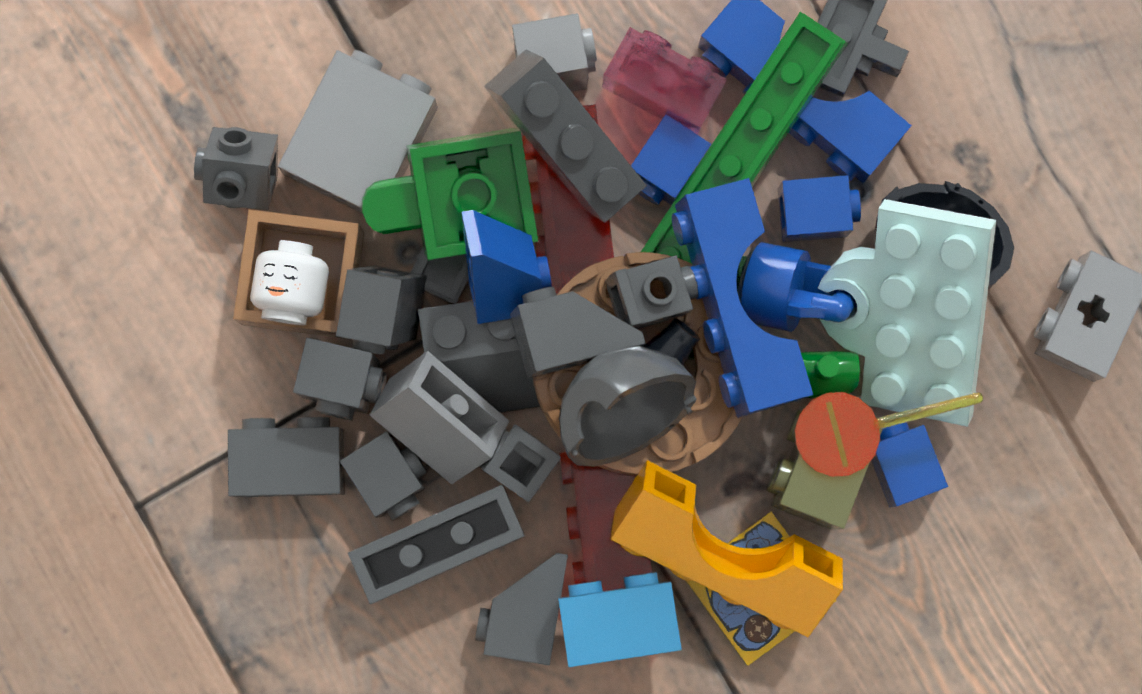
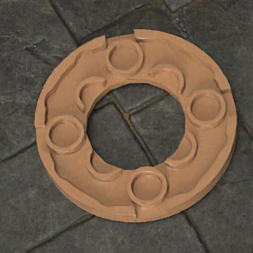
M635 252L594 263L574 276L557 295L573 291L615 316L605 280L615 271L625 268L630 269L672 256L650 252ZM678 258L680 267L692 266L691 263ZM658 280L651 281V294L657 299H665L666 294L662 282ZM702 298L698 300L692 299L693 310L677 318L692 328L700 337V341L693 348L696 368L694 396L697 399L691 407L693 412L689 415L687 414L666 435L643 450L619 461L599 465V467L619 474L637 476L648 460L670 472H675L708 457L737 428L742 417L737 418L734 406L728 408L723 400L719 386V375L724 374L718 352L711 353L705 340L703 322L708 320ZM586 364L533 377L541 409L560 439L559 414L562 398L579 370Z

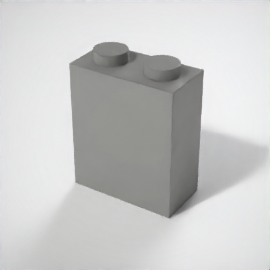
M337 50L278 168L283 175L362 213V197L367 187L379 180L404 176L409 166L406 145L421 142L438 106L436 99L429 95L432 88L419 79L402 74L400 80L381 72L383 64L366 53L354 50L352 55L349 56Z

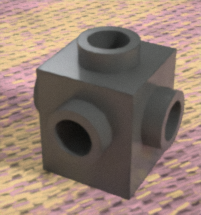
M213 127L206 148L198 147L194 162V179L203 181V203L224 205L228 208H250L268 211L278 179V134L252 132L239 127Z

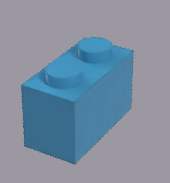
M657 572L624 577L625 588L603 591L601 581L568 585L569 596L558 598L568 667L682 650L672 583L670 581L659 583Z

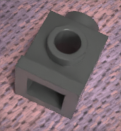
M677 255L630 269L625 268L615 271L605 280L615 316L636 329L686 315L693 310L691 300L698 297V287L694 273L689 266L680 267ZM658 280L662 282L666 294L665 299H657L651 294V281Z
M515 424L510 432L505 429L492 458L480 467L521 498L530 502L561 456Z

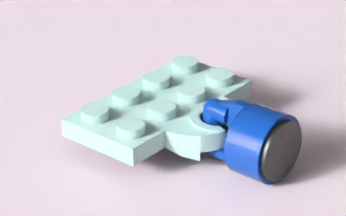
M884 199L878 210L875 249L858 247L845 251L832 266L811 262L808 251L760 242L751 249L746 258L740 278L738 297L744 311L756 325L792 332L797 327L801 318H817L822 322L828 335L843 348L864 356L861 401L866 405L968 427L974 411L996 220Z

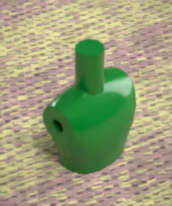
M838 351L801 352L813 395L807 398L815 399L826 393L843 392L850 394L858 387L860 366L857 353Z

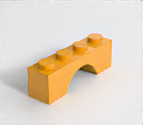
M647 460L615 509L611 540L620 544L624 550L632 555L645 556L669 568L677 577L686 581H695L717 592L724 600L731 604L743 605L766 616L777 627L792 629L809 637L843 590V558L795 534L778 544L764 548H741L725 543L712 535L699 519L695 507L696 484Z

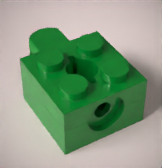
M516 128L406 145L411 175L376 181L366 188L362 197V213L366 223L374 231L382 234H391L420 229L424 254L428 260L466 254L462 212L469 210L477 211L532 236L533 242H538L521 131Z

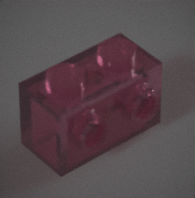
M630 27L603 74L602 88L661 120L667 114L699 135L720 98L727 79L719 75L720 71L711 63L695 56H691L688 59L671 49L672 45L661 36L647 30L640 33Z

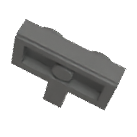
M888 0L827 1L818 23L845 40L848 45L819 86L820 88L844 98L855 72L868 76L873 67L892 76H899L909 51L885 41L888 30L877 25Z

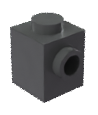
M384 432L340 460V463L376 518H380L388 513L391 520L394 521L420 504L416 494L424 490L425 487L419 478L426 474L427 471L418 456L408 447L401 450L389 432Z

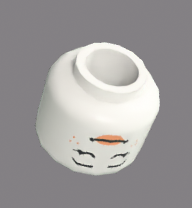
M280 240L278 250H268L258 255L250 299L254 306L262 310V319L293 325H306L307 317H314L322 312L329 267L323 260L312 256V245Z

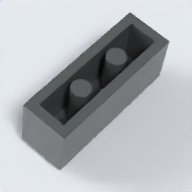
M526 49L484 86L582 207L604 223L647 186L545 58Z
M500 485L348 552V555L369 604H374L525 537V533L504 486Z

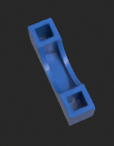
M731 0L701 35L698 48L704 52L701 59L718 75L726 78L730 73L746 86L742 91L745 95L779 44L785 20L760 0ZM868 91L858 97L845 101L832 102L812 97L789 133L803 145L809 147L813 142L827 153L829 157L826 162L840 176L848 175L849 181L856 177L860 182L864 183L912 125L871 91Z
M747 178L685 195L675 204L677 212L672 214V226L679 245H686L692 263L690 268L694 273L698 287V297L695 299L702 298L708 320L703 322L705 340L711 353L718 352L724 374L719 375V386L726 406L728 408L734 406L736 416L740 418L812 396V388L798 341L780 338L759 328L748 317L738 297L736 279L740 260L750 244L765 232L750 179Z

